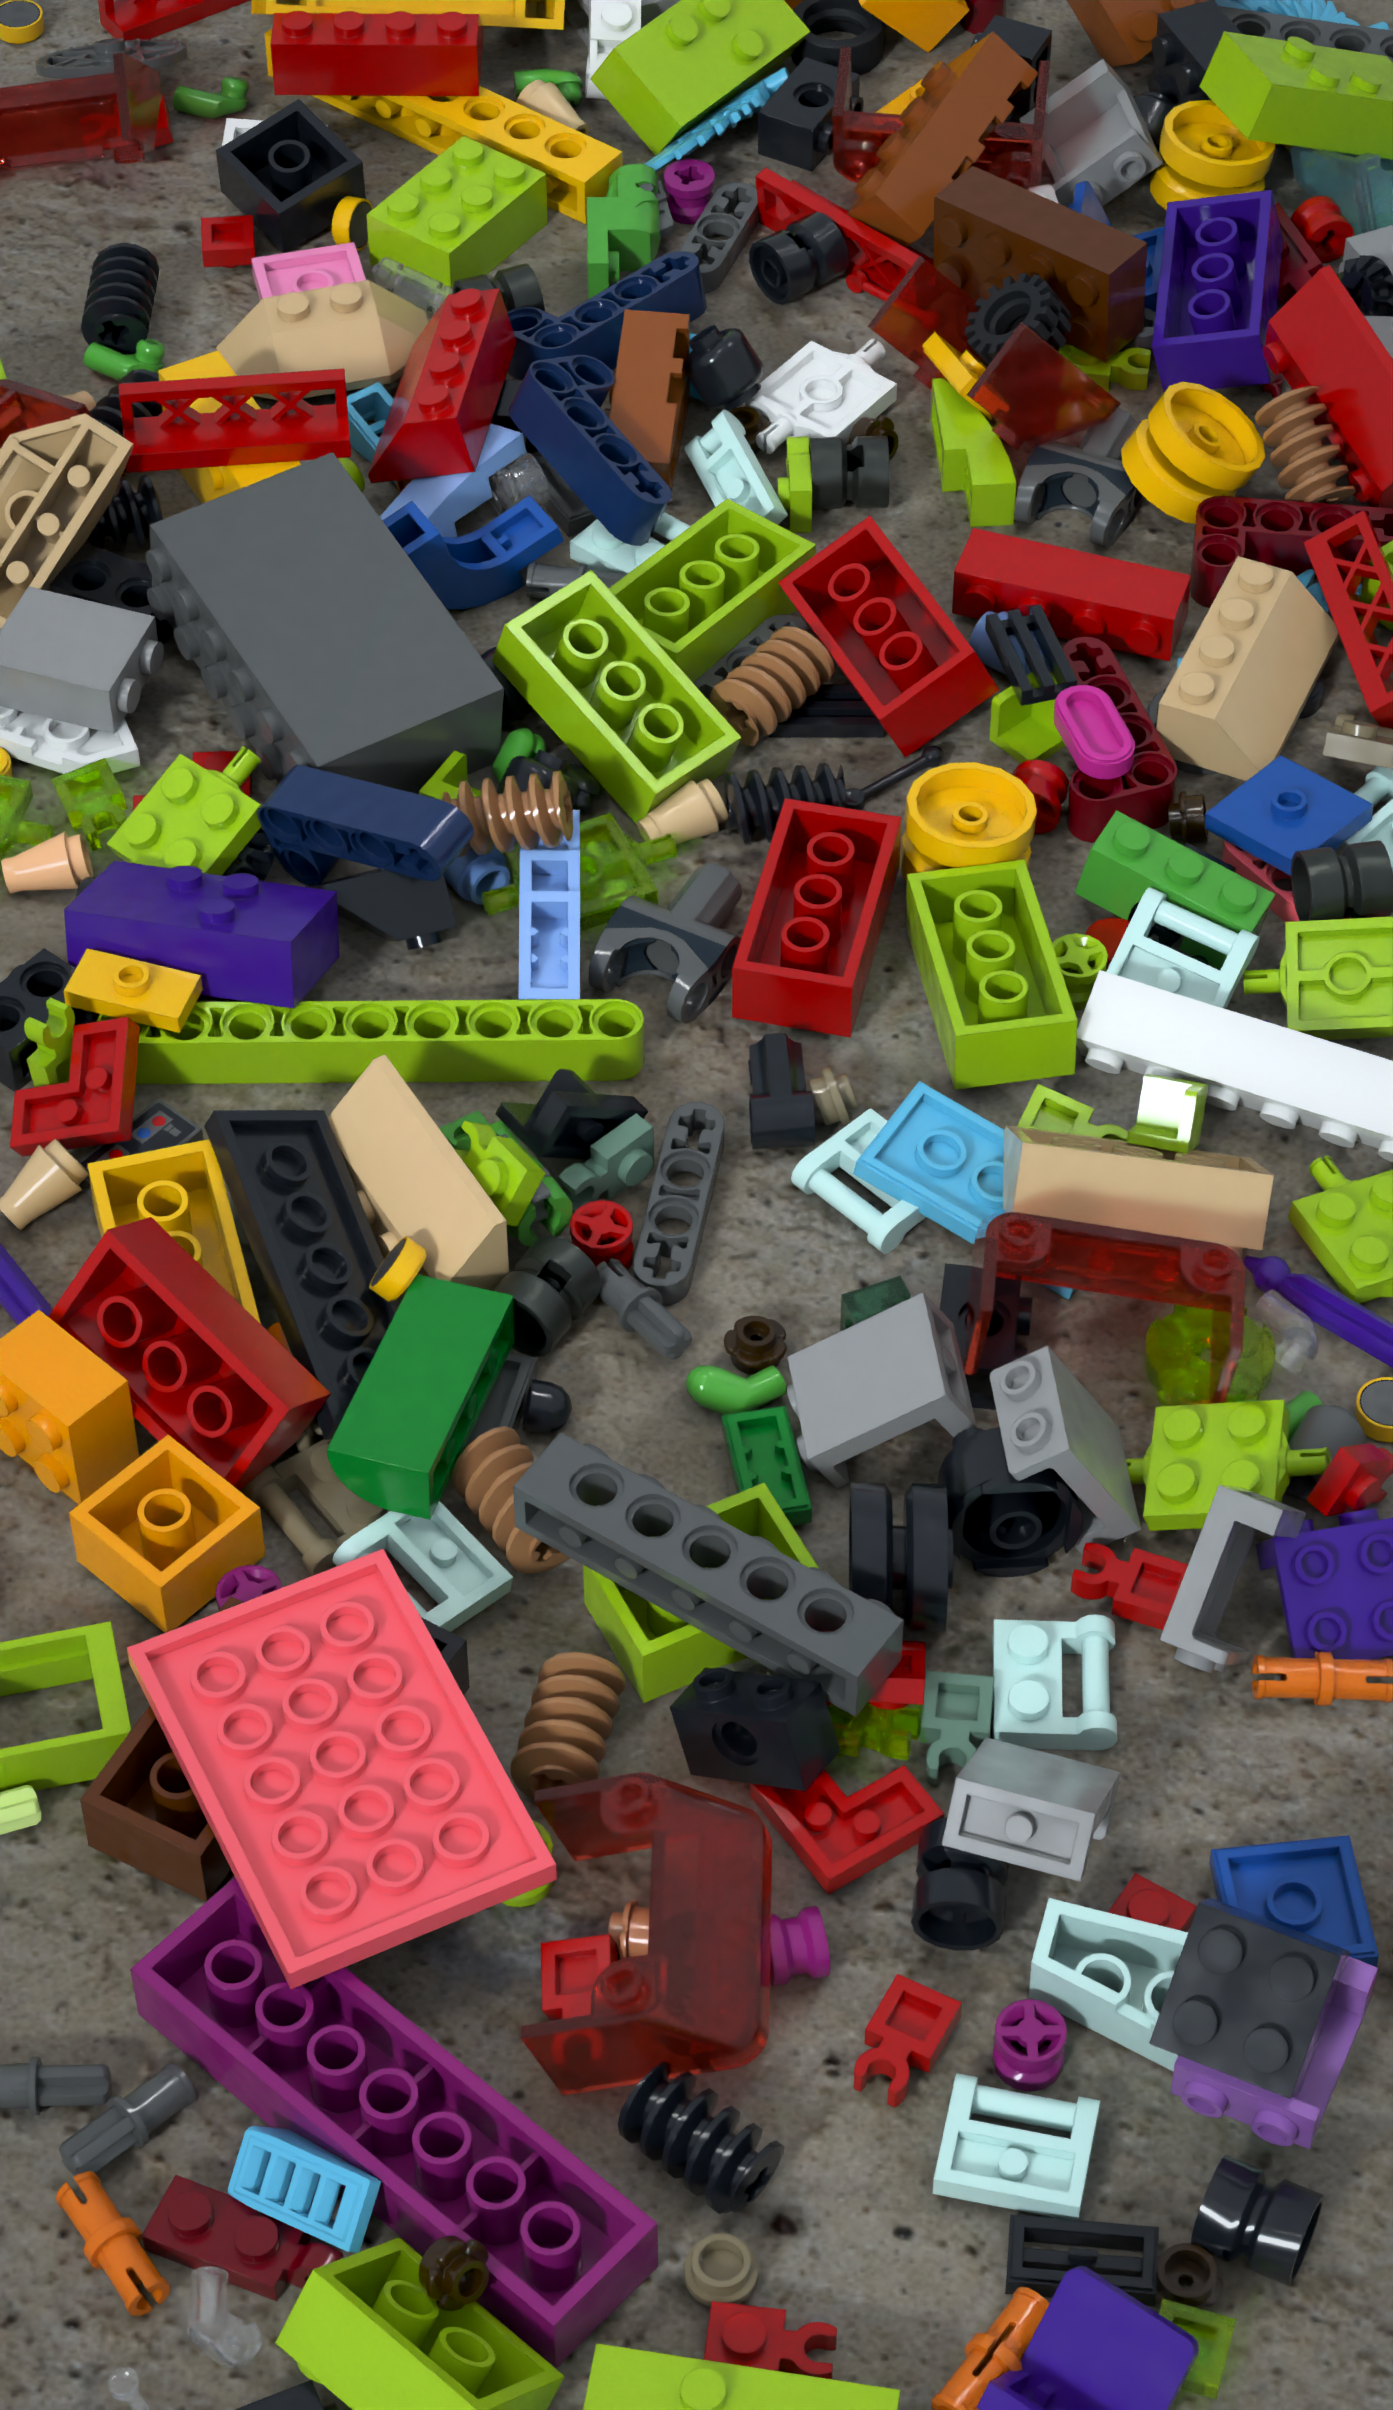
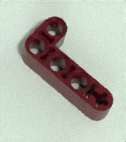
M1231 496L1207 498L1199 504L1196 511L1191 565V597L1196 603L1210 608L1238 556L1292 571L1296 577L1308 569H1313L1303 542L1363 510L1369 516L1380 545L1383 547L1393 540V509ZM1359 534L1336 547L1346 561H1355L1364 542L1362 535Z
M1077 637L1069 640L1062 649L1077 678V685L1093 686L1109 695L1135 741V751L1132 768L1121 777L1097 779L1086 775L1079 768L1072 774L1067 812L1068 830L1074 837L1082 841L1095 843L1116 810L1151 829H1157L1166 825L1169 822L1168 804H1174L1178 770L1173 757L1111 648L1105 642L1093 637Z

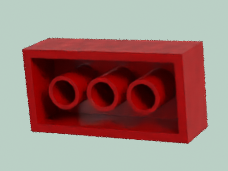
M871 516L865 518L778 582L800 616L807 623L816 638L828 650L833 661L905 758L999 691L998 686L976 652Z
M784 799L732 967V1018L851 1038L900 867L901 817Z

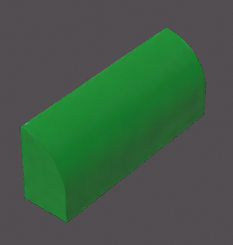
M418 1274L415 1276L327 1448L328 1460L333 1471L349 1490L377 1507L428 1520L431 1519L452 1475L455 1463L465 1448L514 1344V1295Z

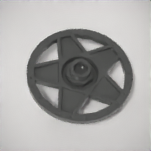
M111 38L96 41L91 45L85 44V46L70 47L66 50H57L54 53L46 54L36 60L35 66L37 74L43 77L59 79L89 78V84L95 87L96 95L115 96L136 91L135 82L140 80L139 72L168 66L187 57V48L185 43L175 39L137 38L136 40L124 41L122 38Z

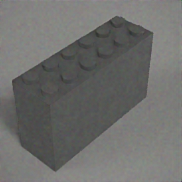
M333 452L150 524L151 550L146 552L147 565L152 574V587L147 590L150 607L158 620L166 619L173 629L176 644L186 660L193 659L201 670L203 683L209 695L214 700L219 698L228 709L230 722L237 736L241 740L248 738L253 745L256 755L262 761L260 768L268 780L276 779L280 783L292 767L301 765L419 794L420 789L455 750L466 755L467 774L493 764L500 751L503 686Z

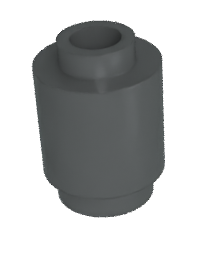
M1317 1405L1308 1409L1288 1444L1291 1450L1329 1447L1331 1459L1333 1460L1340 1447L1365 1444L1366 1438L1358 1420L1350 1411L1336 1405ZM1322 1475L1292 1476L1286 1491L1295 1498L1308 1502L1306 1499Z

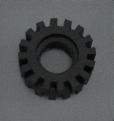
M1027 273L1019 274L1017 282L1012 276L1003 279L1004 287L998 289L994 284L987 290L991 296L987 300L980 297L974 304L979 311L969 312L967 321L971 325L965 327L968 344L990 371L996 376L999 374L1003 379H1010L1012 374L1017 379L1025 377L1026 368L1028 367L1033 373L1042 369L1039 362L1046 358L1050 363L1056 357L1052 349L1055 346L1063 348L1067 340L1062 334L1070 333L1071 324L1068 321L1071 315L1064 303L1045 280L1043 281L1040 276L1035 274L1031 278Z

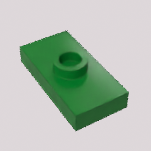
M786 1406L722 1415V1432L737 1493L765 1483L792 1526L812 1523V1506Z

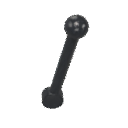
M934 745L927 746L923 750L921 757L863 789H846L847 808L862 810L865 806V800L926 766L929 768L938 767L944 759L941 748Z

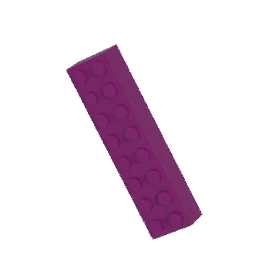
M235 1877L130 1969L138 2014L268 2125L274 2128L290 2129L379 2179L381 2184L372 2213L424 2256L427 2249L435 2241L445 2236H457L465 2242L470 2239H476L481 2242L489 2254L488 2261L485 2263L489 2270V2281L485 2291L476 2301L555 2368L658 2267L657 2222L344 1967L290 1989Z

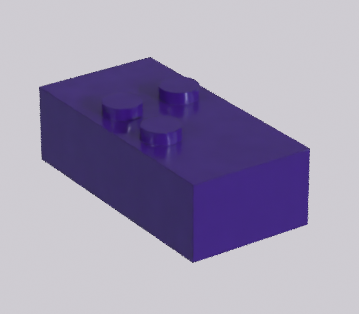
M1272 190L1167 202L1152 349L1163 392L1170 385L1179 382L1201 384L1209 389L1267 384L1271 382V369L1266 363L1262 348L1266 341L1268 321L1277 312L1283 242Z
M113 861L64 909L68 964L72 967H77L88 948L201 975L203 990L200 995L295 1008L340 957L337 891L259 881L256 876L246 873L222 876L202 873L201 869L194 866L164 868Z

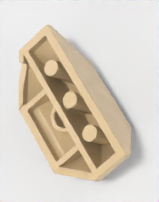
M370 280L342 283L335 286L263 298L216 347V351L219 350L237 376L344 368L346 391L366 388L377 382H380L382 385L390 384L402 377L412 346L427 326L428 320L424 310ZM335 389L311 390L302 399L333 394ZM269 393L253 395L256 397L278 400Z
M86 413L70 417L67 420L10 434L0 449V629L28 586L50 591V583L85 543L110 504L134 448L133 443Z

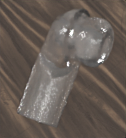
M1272 1289L1265 1293L1256 1304L1254 1315L1284 1338L1272 1350V1358L1292 1374L1299 1373L1303 1370L1308 1359L1310 1358L1314 1361L1318 1354L1316 1326L1308 1315Z
M212 2266L197 2268L191 2273L188 2335L190 2340L223 2367L240 2368L250 2364L255 2359L262 2345V2332L259 2326L254 2321H251L246 2326L241 2318H236L227 2311L229 2274L226 2270Z

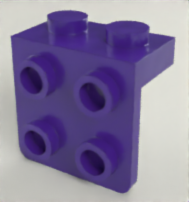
M1377 1508L1337 1515L1339 1527L1314 1530L1313 1519L1303 1520L1297 1538L1275 1536L1256 1544L1260 1570L1276 1568L1292 1658H1313L1315 1652H1331L1333 1659L1350 1660L1393 1656V1518L1379 1520Z
M1077 2266L1067 2271L1063 2276L1020 2361L1023 2370L1008 2371L991 2380L976 2408L979 2410H1170L1198 2356L1199 2345L1191 2334L1085 2266Z

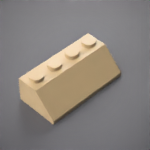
M1240 556L1235 560L1159 702L1156 729L1173 759L1247 781L1280 755L1340 637L1332 618L1292 571Z
M382 1055L375 1058L327 1119L371 1229L377 1238V1244L383 1259L386 1258L403 1237L408 1236L426 1249V1259L417 1273L418 1275L493 1291L509 1273L506 1219L387 1056Z
M1005 1125L1003 1141V1209L1011 1218L1019 1219L1018 1228L1038 1233H1055L1057 1224L1081 1227L1080 1236L1111 1242L1118 1241L1119 1232L1143 1235L1142 1243L1145 1245L1172 1250L1180 1249L1181 1240L1205 1243L1204 1251L1207 1253L1234 1258L1242 1257L1243 1248L1262 1250L1274 1175L1250 1157L1192 1150L1186 1154L1130 1144L1122 1140Z

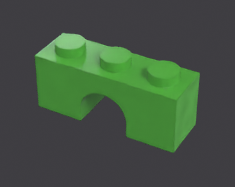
M1117 810L1091 847L1075 890V894L1122 919L1128 920L1148 887L1167 894L1166 901L1238 934L1244 929L1257 936L1261 931L1276 895ZM1184 936L1180 947L1181 950L1192 956L1201 955L1208 960L1209 965L1221 970L1227 955Z

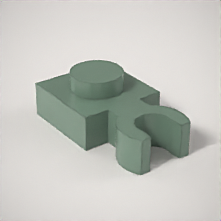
M637 1113L590 1146L591 1158L584 1163L570 1165L558 1176V1182L569 1190L566 1192V1195L572 1201L573 1214L584 1204L597 1201L600 1194L607 1200H610L628 1186L639 1184L646 1178L650 1170L654 1168L653 1126Z
M926 1671L920 1743L932 1744L926 1756L925 1774L928 1784L937 1785L939 1769L944 1764L955 1763L964 1768L975 1753L976 1748L981 1745L986 1737H990L994 1676Z

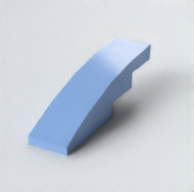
M491 423L475 472L414 478L383 512L380 518L384 520L413 501L440 532L442 537H457L454 522L493 497L489 477L526 453L523 433Z
M573 810V834L570 841H567L565 836H563V840L558 847L548 848L540 838L536 849L524 850L520 846L518 1000L580 999V810Z

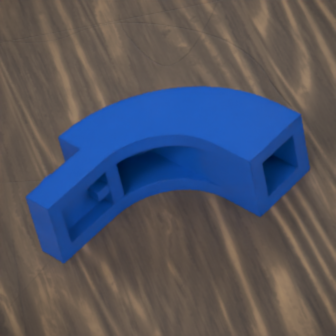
M530 495L485 526L460 537H442L440 532L413 501L382 520L446 609L473 608L491 603L515 592L524 586L519 571L564 541L559 527Z

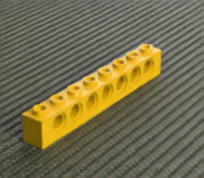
M271 28L264 35L268 76L273 77L270 47ZM481 86L479 96L311 95L437 155L442 154L461 137L466 136L546 173L547 207L585 225L587 224L586 197H606L610 175L623 166L622 151Z

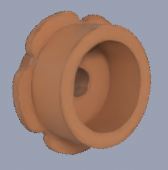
M637 1900L627 1902L623 1912H613L608 1928V1934L617 1943V1955H620L622 1966L628 1971L632 1970L633 1964H654L656 1959L655 1941L657 1931L660 1928L658 1909L639 1907Z

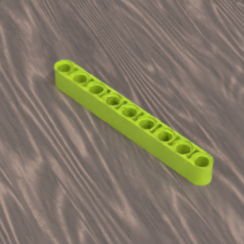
M621 999L300 1001L295 1008L253 1002H196L180 1033L136 1023L140 1026L136 1084L355 1083L370 1063L382 1055L387 1056L405 1082L551 1081L559 1069H570L583 1081H620L637 1075L643 1068L645 1061L643 1013L636 1004ZM100 1014L97 1022L117 1018Z

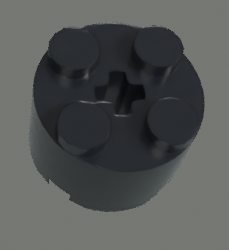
M1000 1427L988 1430L969 1428L959 1432L953 1438L951 1443L952 1450L945 1457L939 1469L938 1484H946L948 1527L953 1528V1553L959 1559L960 1555L973 1562L975 1571L988 1576L1018 1577L1036 1573L1048 1567L1047 1557L1057 1552L1063 1546L1066 1554L1075 1546L1082 1531V1515L1078 1497L1054 1469L1048 1468L1020 1481L1016 1480L1008 1471Z

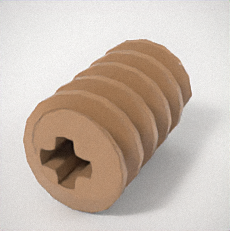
M1318 386L1302 387L1281 394L1266 403L1255 415L1258 426L1268 428L1262 436L1263 443L1266 447L1276 448L1269 457L1272 466L1283 469L1276 478L1278 485L1281 488L1291 489L1284 497L1286 501L1335 504L1356 492L1353 485L1337 487L1336 481L1349 470L1346 465L1330 466L1329 460L1342 450L1339 444L1323 445L1321 442L1323 438L1334 431L1332 424L1315 425L1314 419L1327 410L1324 403L1308 404L1307 399L1319 390Z
M783 626L772 633L769 640L760 644L755 653L747 656L739 667L730 671L726 679L713 687L710 693V703L741 736L740 743L755 746L759 740V735L767 736L772 734L776 730L778 723L786 721L790 717L792 709L800 708L805 703L806 696L814 695L818 692L821 683L828 682L833 678L835 673L834 661L828 650L810 633L797 627Z
M561 771L553 772L550 789H544L538 773H533L529 775L527 791L521 792L515 776H507L503 794L497 793L491 778L483 779L480 796H474L468 780L460 781L457 799H451L447 791L443 793L442 800L460 809L469 818L474 828L472 839L457 857L466 856L470 847L478 855L490 853L494 844L503 853L513 851L517 841L524 850L536 849L540 838L548 848L558 847L563 840V836H565L567 841H570L572 838V802Z
M507 1426L493 1428L478 1436L458 1457L452 1471V1485L458 1494L465 1498V1502L473 1514L479 1517L480 1523L487 1533L492 1535V1539L498 1548L506 1553V1558L515 1570L524 1574H536L553 1569L569 1560L570 1557L515 1527L513 1486L534 1463V1456L527 1446L520 1444L521 1439L515 1429Z
M569 1652L557 1654L549 1658L540 1668L538 1685L531 1696V1708L526 1713L524 1719L525 1729L518 1739V1752L511 1762V1777L517 1788L530 1799L544 1806L563 1811H577L587 1807L592 1801L593 1788L591 1786L599 1779L600 1767L598 1763L606 1755L605 1740L608 1739L613 1731V1720L611 1718L619 1711L620 1702L618 1696L625 1690V1676L617 1665L593 1654Z

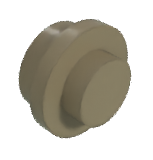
M830 1066L821 1069L823 1075L810 1079L809 1083L825 1125L828 1126L841 1121L842 1126H846L851 1123L847 1112L859 1108L846 1073L834 1077Z
M726 2233L709 2235L694 2245L686 2256L684 2262L685 2285L689 2293L698 2302L711 2307V2301L741 2304L750 2297L758 2282V2262L751 2248L736 2236Z

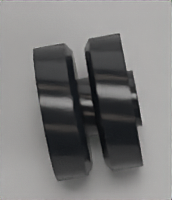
M851 1483L849 1507V1590L865 1599L878 1600L891 1610L893 1590H903L904 1622L911 1632H945L948 1589L953 1587V1528L948 1527L946 1484L912 1483L904 1495L903 1526H893L892 1493L886 1484Z

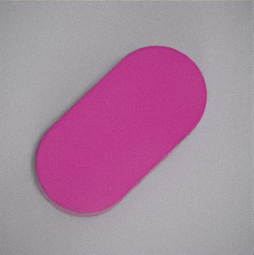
M1076 685L1061 691L1055 699L1054 725L1078 768L1086 775L1097 779H1114L1126 774L1133 766L1135 741L1109 695L1103 690L1089 685Z

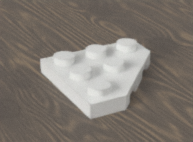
M0 706V747L5 749L12 758L84 781L140 766L139 751L125 718L115 734Z

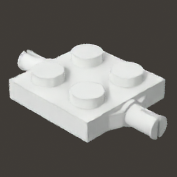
M870 339L855 354L849 355L831 351L813 341L805 345L760 383L761 389L757 394L745 402V407L756 410L759 416H764L770 423L769 427L756 436L758 447L763 452L766 449L767 454H772L786 440V437L808 436V438L840 437L844 444H846L856 422L864 417L877 418L897 400V383L875 373L871 368L885 357L886 352L883 345L879 341L875 344V339Z

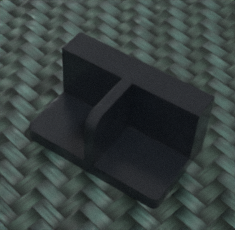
M559 1069L552 1077L537 1104L501 1102L495 1114L537 1157L589 1160L591 1158L590 1146L636 1113L644 1119L648 1110L634 1096L596 1094L574 1071Z

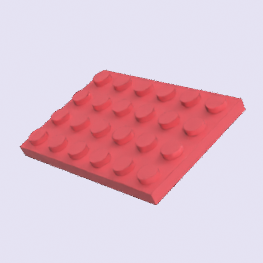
M384 1549L127 1647L129 1664L290 1989L557 1880L556 1863Z

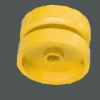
M1212 100L1188 101L1173 107L1164 119L1159 142V155L1163 164L1151 172L1150 192L1157 204L1167 211V202L1264 191L1265 175L1270 170L1275 143L1248 140Z
M1179 382L1170 385L1153 406L1148 419L1142 420L1129 436L1121 449L1122 465L1131 483L1150 503L1169 516L1185 523L1195 524L1196 511L1199 504L1213 496L1235 497L1237 489L1244 487L1260 468L1265 459L1263 440L1255 425L1238 406L1220 393L1201 384Z
M977 762L948 763L929 769L913 781L906 797L904 814L905 832L902 836L900 850L902 877L907 882V874L1023 859L1029 872L1031 859L1030 843L1034 835L1037 816L1034 795L1019 778L1001 768Z

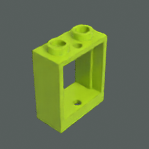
M111 1621L0 1642V1697L93 1679L102 1725L100 1730L0 1749V1792L24 1785H30L35 1791L94 1780L131 1731Z

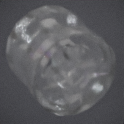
M528 452L514 460L512 464L501 467L495 474L489 477L493 496L490 498V502L499 515L529 495L539 506L547 503L549 499V489L543 470L535 457Z

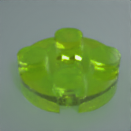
M1194 1297L1175 1304L1172 1314L1165 1316L1160 1322L1159 1316L1154 1320L1146 1336L1144 1366L1148 1379L1156 1388L1157 1399L1164 1406L1229 1403L1237 1400L1246 1401L1248 1399L1259 1400L1260 1395L1269 1386L1273 1375L1276 1347L1271 1330L1263 1321L1262 1328H1260L1255 1321L1246 1317L1247 1308L1232 1300L1219 1297ZM1203 1348L1215 1349L1216 1356L1223 1360L1207 1362L1198 1357L1201 1356Z

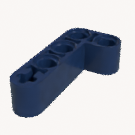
M676 251L660 256L560 317L553 316L534 307H520L508 311L507 313L517 341L508 373L516 379L523 380L532 362L572 355H588L602 361L611 370L615 369L625 309L690 314V322L694 321L705 313L707 309L698 257L686 251Z
M572 355L532 362L508 409L509 416L610 534L623 543L633 546H642L648 543L672 498V493L667 483L601 409L615 381L613 372L602 361L588 355Z
M296 765L289 770L257 811L260 824L284 870L294 879L308 886L321 884L341 858L426 881H437L474 835V828L469 818L460 809L448 802L301 765Z

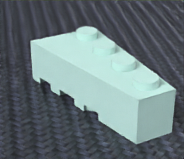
M1049 1898L1031 1961L1029 1998L1046 2002L1055 2007L1060 2014L1174 2071V2064L1178 2055L1151 2045L1149 2042L1188 1932Z

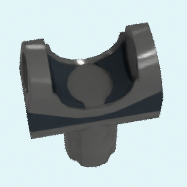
M1109 407L1097 414L1078 447L1042 438L1029 457L1019 483L1014 510L1015 521L1031 525L1035 520L1040 521L1046 514L1055 510L1068 509L1079 511L1092 520L1090 542L1105 548L1112 546L1129 527L1144 498L1131 483L1122 465L1121 456L1122 447L1139 423L1134 420L1129 412L1120 408Z
M706 863L704 866L696 868L667 908L634 895L628 896L610 918L597 942L589 968V985L607 993L615 986L620 987L627 980L636 976H660L673 983L667 1001V1016L685 1024L695 1020L717 998L732 976V967L741 938L738 935L720 929V926L741 899L742 889L740 883L728 869L718 864Z

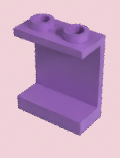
M1348 1956L1302 2089L1293 2098H1286L1179 2055L1174 2064L1171 2093L1181 2097L1182 2102L1188 2108L1201 2115L1212 2118L1226 2115L1250 2125L1252 2131L1267 2142L1279 2146H1291L1294 2143L1310 2150L1372 1999L1378 1967Z

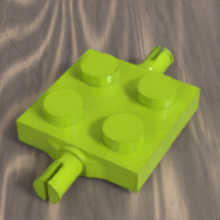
M242 746L221 773L215 770L204 769L180 753L108 841L107 845L118 857L128 863L164 868L194 866L201 869L202 873L223 875L261 828L257 815L261 804L245 795L240 788L255 768L262 763L261 759L251 750Z
M1393 917L1285 922L1286 949L1280 961V969L1244 970V995L1281 993V998L1287 1009L1288 1029L1324 1040L1393 1037Z
M1325 1155L1323 1160L1321 1157L1317 1158L1310 1165L1309 1173L1324 1191L1292 1201L1288 1220L1346 1297L1358 1304L1379 1297H1393V1169L1361 1180L1351 1181L1343 1176L1330 1156Z
M1284 1399L1160 1406L1155 1408L1152 1442L1146 1451V1455L1144 1458L1126 1459L1131 1485L1145 1484L1146 1486L1143 1518L1149 1531L1202 1529L1219 1485L1245 1488L1282 1503V1496L1290 1484L1292 1476L1323 1475L1332 1461L1329 1447L1290 1449L1288 1444L1290 1413Z

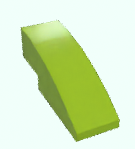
M932 378L930 421L942 492L964 491L970 527L1014 525L1016 479L1009 456L999 436L985 416L958 394L944 378Z

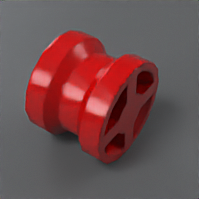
M1315 196L1304 201L1291 216V221L1321 263H1330L1344 255L1346 238L1354 236L1351 224L1341 215V210L1336 202L1327 196Z
M1042 760L1025 761L1016 767L1012 775L1019 778L1034 795L1037 809L1034 835L1045 834L1053 830L1059 823L1062 810L1061 805L1069 791V781L1066 774L1058 766Z
M598 1200L588 1202L579 1207L572 1215L570 1221L572 1244L584 1252L596 1267L603 1261L609 1264V1259L611 1258L618 1259L627 1270L632 1266L634 1247L632 1244L633 1221L631 1214L623 1206L612 1201Z

